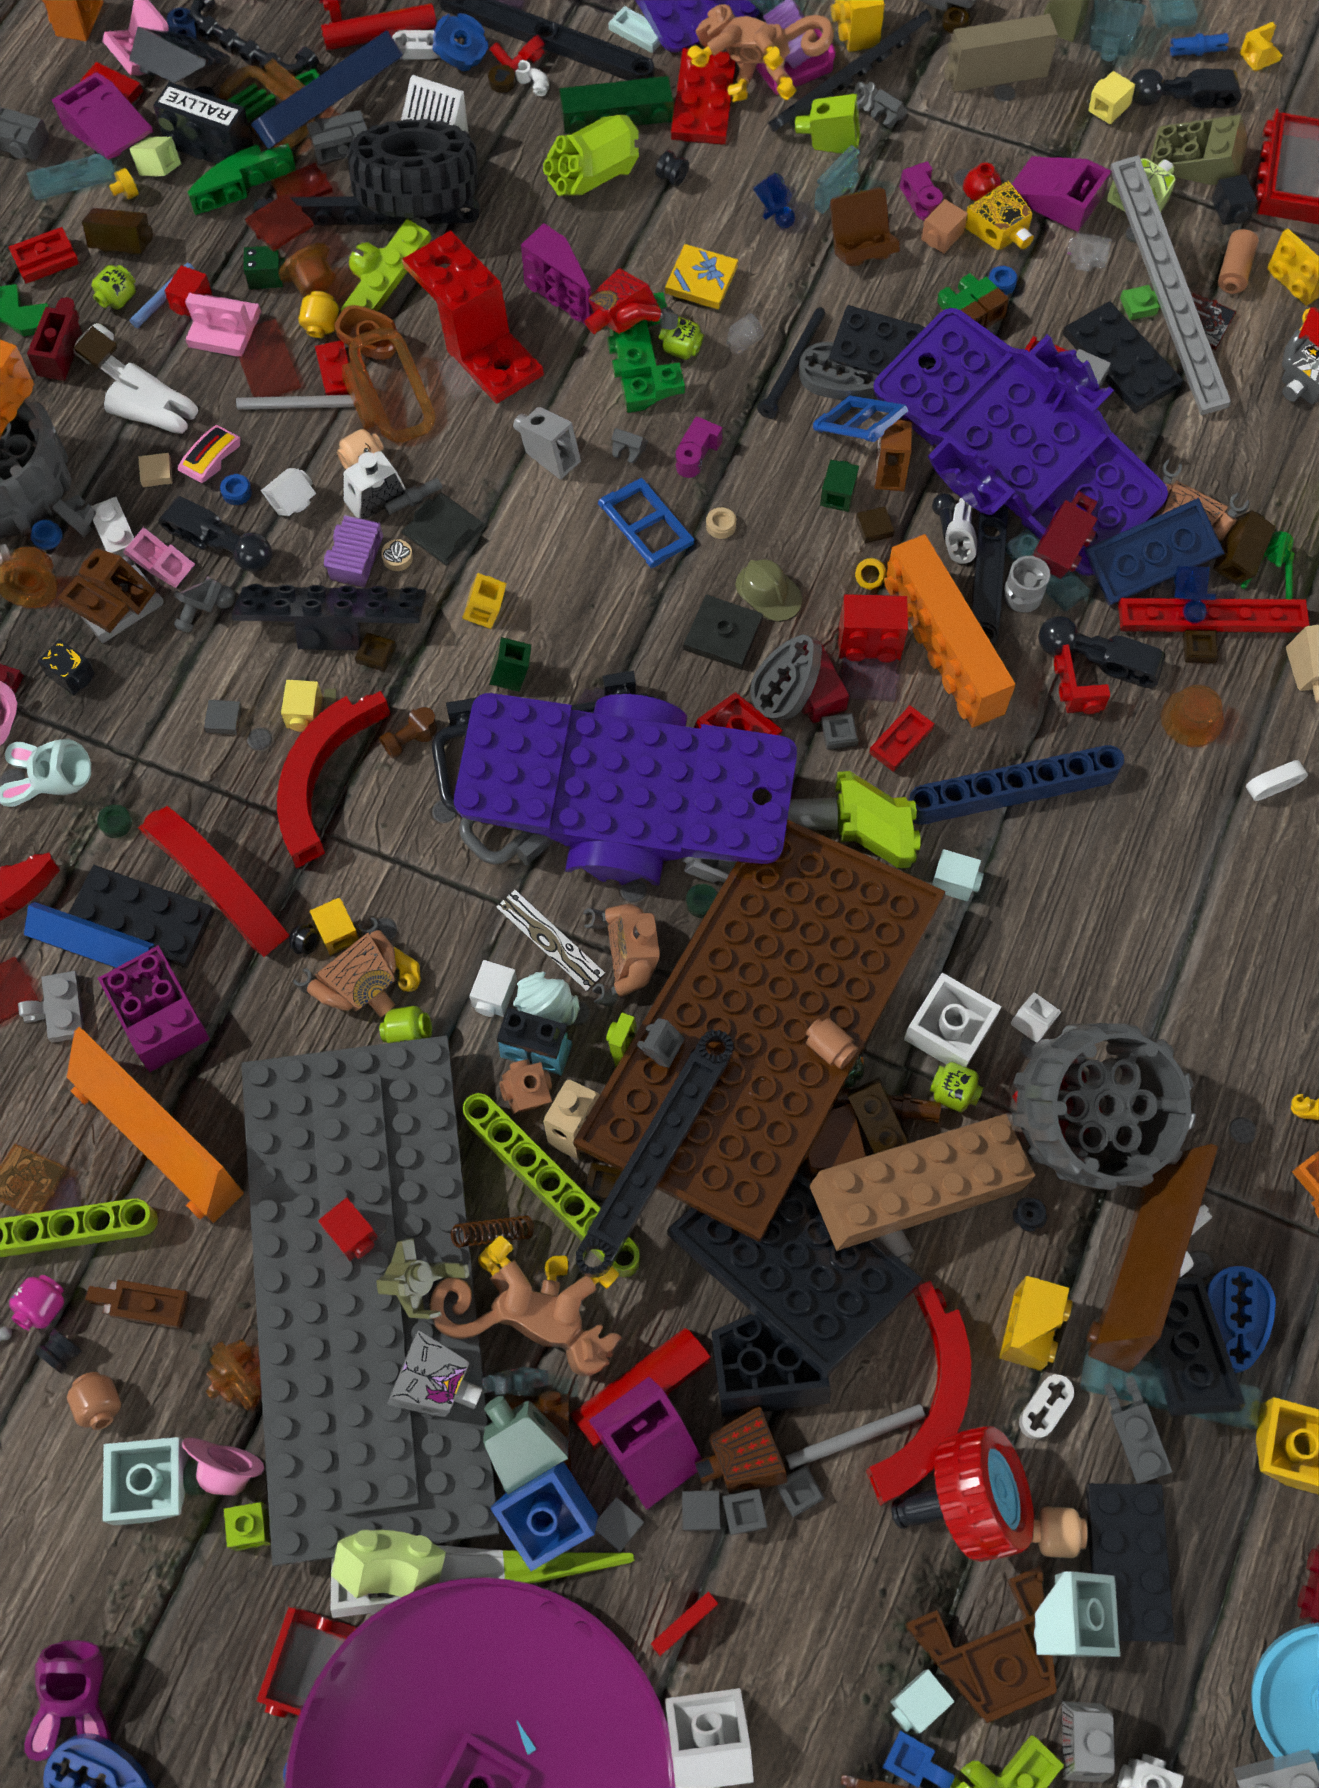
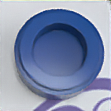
M998 266L990 271L988 278L1005 295L1015 290L1017 274L1012 268Z
M229 475L220 484L222 497L230 505L244 504L252 495L250 482L243 475Z

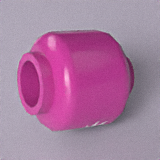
M43 1274L39 1277H28L9 1300V1306L14 1313L11 1319L25 1330H29L32 1326L39 1329L46 1328L64 1306V1298L61 1295L64 1292L63 1288L53 1279Z

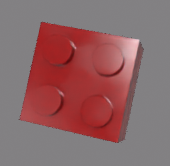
M844 594L839 621V659H848L850 661L868 659L881 662L901 660L908 631L907 596Z

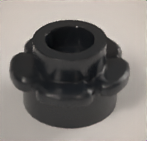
M310 923L296 926L289 936L291 949L296 954L303 953L308 955L312 953L318 945L319 932L313 929Z
M1025 1197L1016 1203L1017 1207L1013 1209L1012 1216L1015 1223L1020 1224L1021 1229L1033 1232L1036 1228H1042L1047 1221L1046 1208L1041 1201ZM1027 1212H1032L1033 1217H1028Z

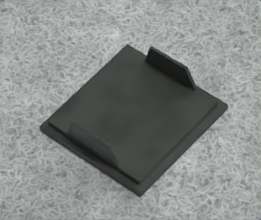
M441 492L433 501L428 498L415 511L414 519L401 533L447 566L486 527V524Z

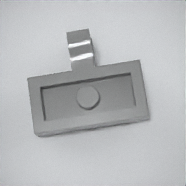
M76 971L42 976L44 1001H23L18 1003L19 1016L23 1017L24 1023L46 1019L47 1035L50 1043L73 1039L74 1031L79 1026L84 1030L78 974Z

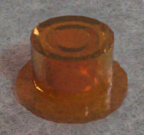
M314 243L297 251L282 264L279 270L280 279L284 282H293L303 298L311 295L313 291L324 292L336 280V274L326 260L329 255V247L325 243Z
M21 547L15 549L11 553L9 560L0 564V594L11 603L26 608H39L49 604L56 597L58 590L56 576L52 573L54 567L52 559L45 552L37 548Z
M1202 684L1191 685L1182 691L1172 694L1165 701L1160 714L1162 727L1167 735L1175 742L1188 747H1203L1212 743L1221 734L1224 725L1221 698L1212 688Z

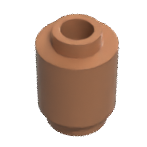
M830 1018L824 1021L817 1019L806 1032V1035L809 1037L806 1044L831 1066L836 1065L839 1069L846 1066L859 1049L853 1044L854 1039Z

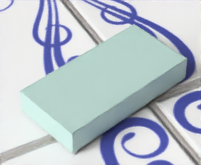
M625 6L609 22L610 31L651 53L661 45L646 17Z

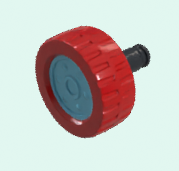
M992 1426L969 1429L945 1437L940 1442L935 1456L936 1489L910 1495L903 1500L898 1498L891 1504L893 1521L901 1529H906L909 1525L918 1526L945 1520L949 1532L959 1549L974 1561L982 1562L1022 1553L1029 1547L1033 1538V1503L1024 1468L1017 1452L1006 1435Z

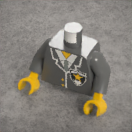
M1310 308L1307 309V310L1303 313V316H1302V323H1303V324H1304V322H1305V320H1306V317H1307V315H1308V312H1309ZM1301 327L1296 329L1284 349L1282 367L1285 373L1282 381L1286 386L1282 392L1289 401L1293 402L1301 396L1310 404H1315L1319 402V347L1309 339H1298Z

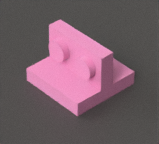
M189 293L185 303L193 323L185 339L188 347L243 357L261 314L259 304L206 294L203 296Z

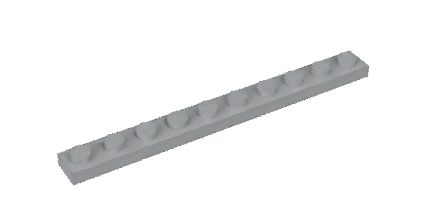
M1137 155L1111 163L1112 177L1200 416L1229 408L1231 400L1141 159Z

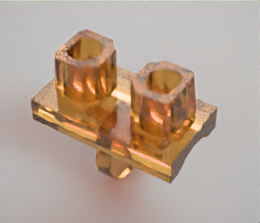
M243 1339L227 1346L221 1341L212 1348L214 1355L210 1358V1362L215 1368L206 1374L212 1382L207 1388L206 1394L210 1399L222 1395L227 1403L237 1397L246 1410L249 1411L257 1405L259 1395L262 1394L260 1366L246 1374L241 1365L250 1360L252 1356L247 1344Z

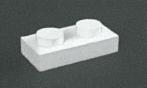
M117 497L91 506L96 511L93 521L106 551L121 557L125 556L123 551L134 539V536Z

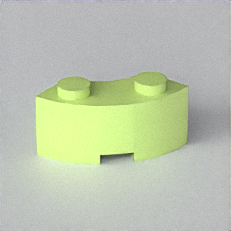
M361 1530L338 1541L331 1576L355 1598L372 1593H387L403 1597L411 1592L439 1583L446 1552L433 1544L425 1536H415L392 1530Z

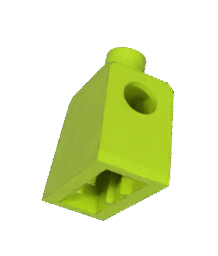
M857 94L815 99L812 102L810 116H796V134H811L812 146L815 150L857 155L861 135Z

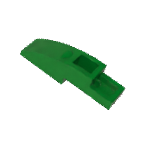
M287 143L261 152L257 144L221 161L200 177L187 191L194 214L198 215L248 197L246 188L296 172L292 150Z

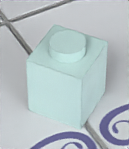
M943 849L932 885L946 891L945 895L968 901L972 891L978 892L984 875V873L978 872L981 860Z
M923 1670L890 1701L896 1708L891 1714L906 1732L912 1728L915 1733H921L955 1701L929 1670Z

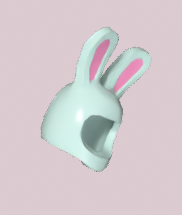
M68 738L54 740L40 747L24 742L11 743L5 751L6 761L17 768L27 769L29 778L2 785L0 787V804L13 807L41 793L68 795L78 792L88 783L91 776V762L88 753L82 745Z

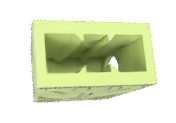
M1141 159L1161 213L1171 196L1176 181L1175 176L1172 175L1174 167L1167 160H1162L1156 165L1148 159ZM1113 180L1107 201L1125 212Z

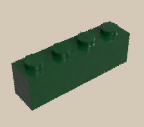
M669 76L559 88L560 109L565 134L575 133L603 117L627 115L635 126L673 121V96Z

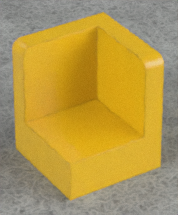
M1273 22L1249 31L1245 36L1239 54L1255 72L1281 60L1282 54L1271 42L1276 29V25Z
M340 898L310 910L314 923L330 956L350 947L359 940L356 929Z

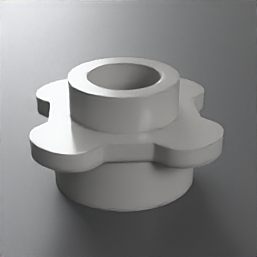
M860 81L856 84L854 94H857L858 110L864 108L865 111H869L874 107V97L878 92L875 83L869 82L864 84Z

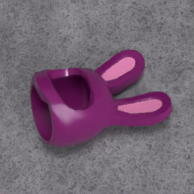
M82 1640L62 1641L51 1644L41 1652L35 1664V1685L40 1708L30 1725L24 1744V1751L29 1759L42 1761L52 1754L57 1743L62 1717L75 1716L77 1735L85 1733L97 1734L111 1741V1734L106 1719L98 1704L104 1674V1658L96 1644Z

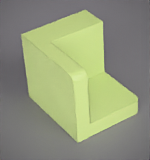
M145 137L129 148L137 171L141 176H166L181 165L172 137Z

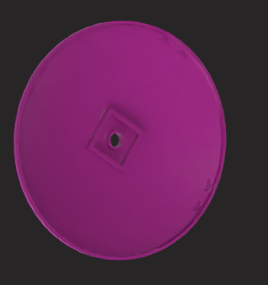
M468 1578L442 1582L411 1592L369 1617L347 1637L318 1675L302 1706L292 1735L287 1758L284 1788H469L471 1780L475 1778L483 1780L488 1788H676L669 1727L659 1699L646 1674L619 1638L592 1614L576 1603L552 1591L509 1579ZM517 1721L536 1748L529 1755L523 1744Z

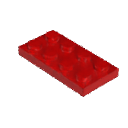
M683 48L671 128V140L726 145L732 95L728 94V86L734 82L736 62L731 59L728 52L721 51L715 56L709 55V61L705 67H697L691 62L693 59L688 56L689 49Z

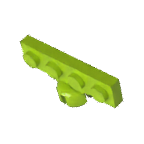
M406 219L385 248H377L369 242L357 245L356 249L363 252L364 255L362 257L356 252H352L349 259V268L354 275L361 278V281L341 307V312L350 305H358L378 312L408 272L403 266L402 258L427 245L432 239L430 232Z
M1030 1735L1012 1760L998 1775L993 1774L979 1761L967 1763L960 1771L974 1784L973 1788H1047L1064 1764L1036 1737ZM955 1777L950 1788L971 1787L964 1781L961 1783Z

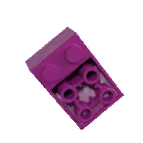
M98 72L52 99L64 129L108 160L119 156L122 151L154 132L152 127L117 87Z
M1031 156L1013 181L1012 186L1031 210L1079 232L1105 195L1112 171L1088 159Z
M543 223L521 244L524 284L531 291L538 292L547 298L553 306L560 307L569 313L575 321H581L585 324L584 320L592 314V307L589 303L591 286L567 239Z
M159 945L98 977L137 1056L149 1072L210 1040L208 1033Z
M650 1377L589 1420L646 1510L697 1473L695 1462L703 1460L683 1421L665 1392Z

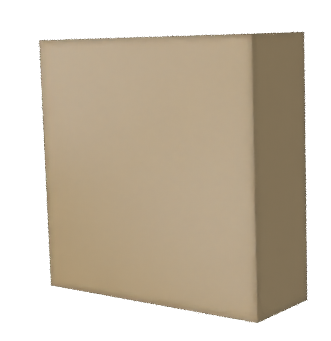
M169 453L139 456L140 482L142 487L173 484Z

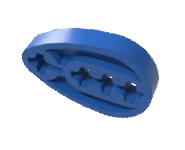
M1233 1266L1216 1274L1208 1282L1205 1289L1234 1372L1239 1373L1250 1368L1263 1352L1274 1323L1276 1301L1271 1285L1260 1273L1247 1267ZM1238 1276H1241V1281L1248 1285V1287L1241 1291V1299L1247 1301V1305L1241 1308L1240 1316L1247 1319V1322L1241 1325L1240 1328L1237 1327V1321L1231 1320L1230 1317L1238 1311L1237 1303L1231 1302V1298L1238 1294V1286L1232 1284V1281ZM1237 1343L1240 1353L1246 1354V1358L1241 1360L1239 1364L1236 1363V1357L1230 1356L1229 1353L1236 1348Z
M90 1733L73 1736L61 1744L48 1759L43 1777L44 1788H96L97 1782L93 1779H88L84 1784L78 1782L80 1775L77 1772L70 1771L66 1776L60 1774L62 1767L57 1763H61L65 1758L71 1760L69 1767L75 1771L86 1766L89 1768L87 1775L91 1778H97L101 1773L106 1775L105 1783L110 1785V1787L106 1786L105 1788H155L144 1768L129 1753L110 1740Z

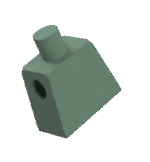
M498 1396L485 1406L484 1410L493 1422L485 1427L483 1442L507 1494L568 1459V1440L532 1402L526 1401L512 1410L505 1398Z

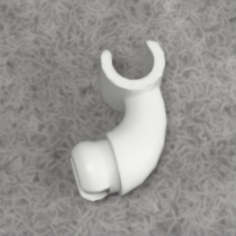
M521 60L518 64L519 69L515 71L516 80L520 84H526L533 79V92L537 96H545L549 90L548 77L542 71L531 68L528 61Z

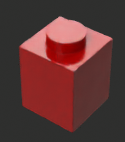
M182 265L164 290L170 309L178 315H187L189 317L191 315L185 303L189 293L203 296L205 294L212 295L207 274Z
M347 1197L318 1220L325 1232L349 1261L354 1257L359 1259L365 1256L375 1246L374 1241L378 1236Z

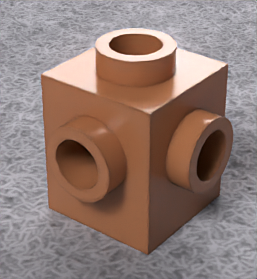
M529 1059L510 1064L511 1070L502 1075L503 1081H500V1091L504 1101H509L512 1115L545 1107L552 1102L549 1090L552 1089L549 1072L543 1070L541 1062L530 1064Z

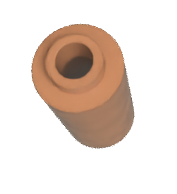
M1240 229L1230 235L1218 279L1219 287L1227 293H1239L1247 287L1259 242L1258 236L1250 230Z

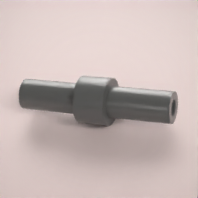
M436 477L419 487L414 485L404 490L403 495L384 504L387 513L391 515L408 505L413 507L423 502L422 498L442 489L441 482Z

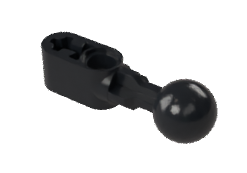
M1146 68L1138 71L1131 79V82L1135 84L1132 100L1141 106L1153 105L1162 96H1172L1174 99L1190 101L1191 106L1195 108L1224 109L1236 106L1242 98L1237 72L1232 69L1200 68L1190 72L1187 77L1164 80L1157 70Z
M176 496L158 519L159 524L168 533L200 549H205L209 546L216 550L224 548L232 552L236 564L245 571H261L269 565L272 559V547L264 536L258 533H246L238 536L232 532L231 527L223 524L222 520L214 512L184 497Z
M1055 616L1046 620L1038 634L1040 646L1046 653L1052 656L1061 655L1063 645L1069 644L1070 652H1078L1085 655L1088 661L1100 664L1102 672L1111 677L1145 688H1152L1158 685L1166 655L1157 647L1124 636H1112L1109 639L1100 636L1091 638L1079 634L1075 623L1063 616Z

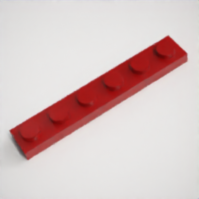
M1120 598L1118 603L1120 631L1184 632L1185 630H1212L1216 632L1300 633L1306 626H1310L1306 599Z

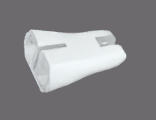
M130 362L120 373V382L115 381L105 394L104 407L107 413L150 424L173 433L183 434L188 428L183 418L193 420L198 413V408L193 401Z

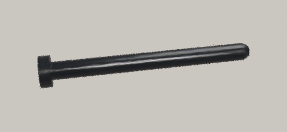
M819 307L815 309L767 399H762L758 404L757 410L763 417L773 419L779 411L777 403L799 365L803 352L808 348L825 317L824 308Z

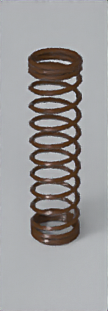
M526 1215L455 1224L451 1230V1240L457 1248L492 1243L493 1241H490L491 1232L488 1227L489 1224L493 1226L492 1237L495 1240L497 1238L496 1223L499 1224V1236H501V1227L502 1236L504 1237L503 1222L506 1224L505 1234L507 1241L529 1239L534 1233V1223ZM522 1220H524L528 1225V1234L526 1236L523 1235L524 1228L521 1223ZM510 1221L512 1222L511 1230L508 1224ZM483 1224L486 1226V1229H485V1236H486V1239H487L486 1242L483 1241V1240H484V1232H483V1229H482ZM470 1226L473 1228V1229H472V1239H473V1241H474L473 1244L470 1243V1238H471V1236H470V1231H469V1229H468ZM476 1226L479 1227L478 1235L481 1241L480 1243H477V1232L475 1229ZM458 1227H460L459 1232H458V1239H459L460 1244L457 1242V1239H456V1231H457ZM461 1229H462L463 1232H464V1242H463V1243L461 1242V1238H460Z

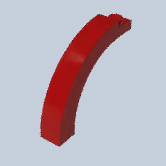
M381 691L362 697L354 705L351 704L347 696L333 703L304 729L289 751L278 784L277 814L285 845L296 869L325 854L312 820V798L318 776L327 760L342 743L361 730L390 716L387 700Z
M166 806L151 812L144 819V823L138 827L142 834L162 849L194 880L229 919L251 948L265 957L290 936L226 860L174 810Z
M931 1281L921 1284L913 1293L927 1323L935 1348L937 1363L935 1393L926 1419L912 1440L891 1457L868 1467L866 1470L880 1506L910 1490L935 1467V1456L940 1442L945 1437L958 1432L968 1404L971 1386V1356L965 1325L959 1309L945 1314L943 1310L947 1308L945 1298L939 1288L934 1289Z

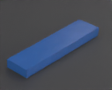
M36 902L28 905L24 929L25 936L115 968L154 948L153 943Z

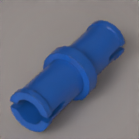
M1196 33L1195 37L1171 38L1170 44H1173V46H1170L1171 57L1195 54L1196 57H1199L1203 53L1227 52L1228 45H1225V43H1229L1228 34L1204 36L1203 33Z

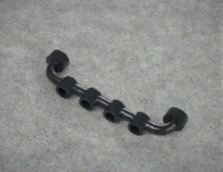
M193 0L190 15L195 24L198 25L197 30L199 34L208 41L214 35L219 38V45L226 52L230 53L235 47L240 50L238 52L239 56L247 64L251 65L257 59L261 62L259 66L266 75L272 77L277 71L287 76H295L301 74L304 70L310 71L315 69L319 64L316 54L305 46L296 53V63H284L274 52L267 53L263 51L253 40L246 41L232 28L225 29L220 26L213 17L201 15V11L206 13L210 11L215 5V0Z

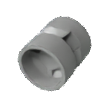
M1023 556L1012 563L1003 591V598L1007 606L1020 613L1034 611L1040 606L1050 579V569L1047 564L1034 556Z

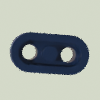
M178 7L168 13L167 23L169 32L187 34L198 40L196 24L190 15L189 9Z

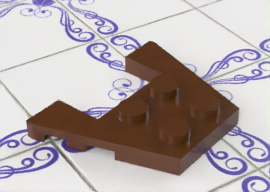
M1040 1566L1007 1580L1022 1613V1620L955 1649L938 1610L905 1623L910 1634L985 1723L994 1721L1057 1693L1053 1656L1037 1655V1645L1034 1638L1035 1613L1044 1601L1043 1574Z

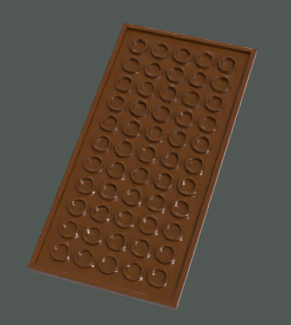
M787 819L781 856L776 861L767 864L737 861L575 1137L573 1141L574 1147L623 1171L701 1037L711 1030L726 1032L733 1041V1056L656 1189L761 1242L942 903L946 891ZM657 1018L668 1020L685 1038L669 1068L658 1065L637 1047L638 1042H645L649 1035L645 1030L646 1027L650 1024H655ZM830 1018L854 1039L853 1044L859 1048L851 1061L842 1069H839L836 1065L831 1066L806 1044L809 1038L806 1032L817 1019L824 1021ZM713 1041L707 1045L706 1050L708 1054L710 1053L711 1056L715 1055L716 1057L724 1053L726 1046L720 1041Z

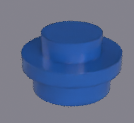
M40 520L32 527L31 540L39 549H52L62 540L63 534L60 527L50 520Z

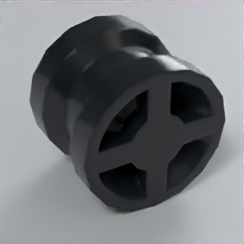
M667 150L662 154L657 163L656 176L660 179L667 178L670 184L677 187L684 181L688 173L689 161L682 157L677 158L674 152Z
M55 1328L50 1333V1340L35 1350L39 1357L61 1374L67 1369L68 1361L72 1357H77L82 1352L77 1345Z

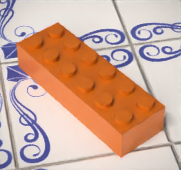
M926 534L892 547L890 559L887 563L886 578H884L885 587L890 595L907 596L908 620L913 627L914 637L927 650L930 665L934 669L937 668L941 674L946 692L948 694L952 693L960 716L963 719H967L971 727L974 728L1006 714L1016 684Z

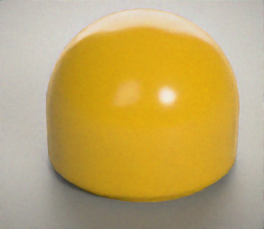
M867 558L861 561L855 571L858 584L866 589H875L882 585L887 574L885 565L876 558ZM868 566H875L879 570V578L873 583L866 582L862 575L863 570Z

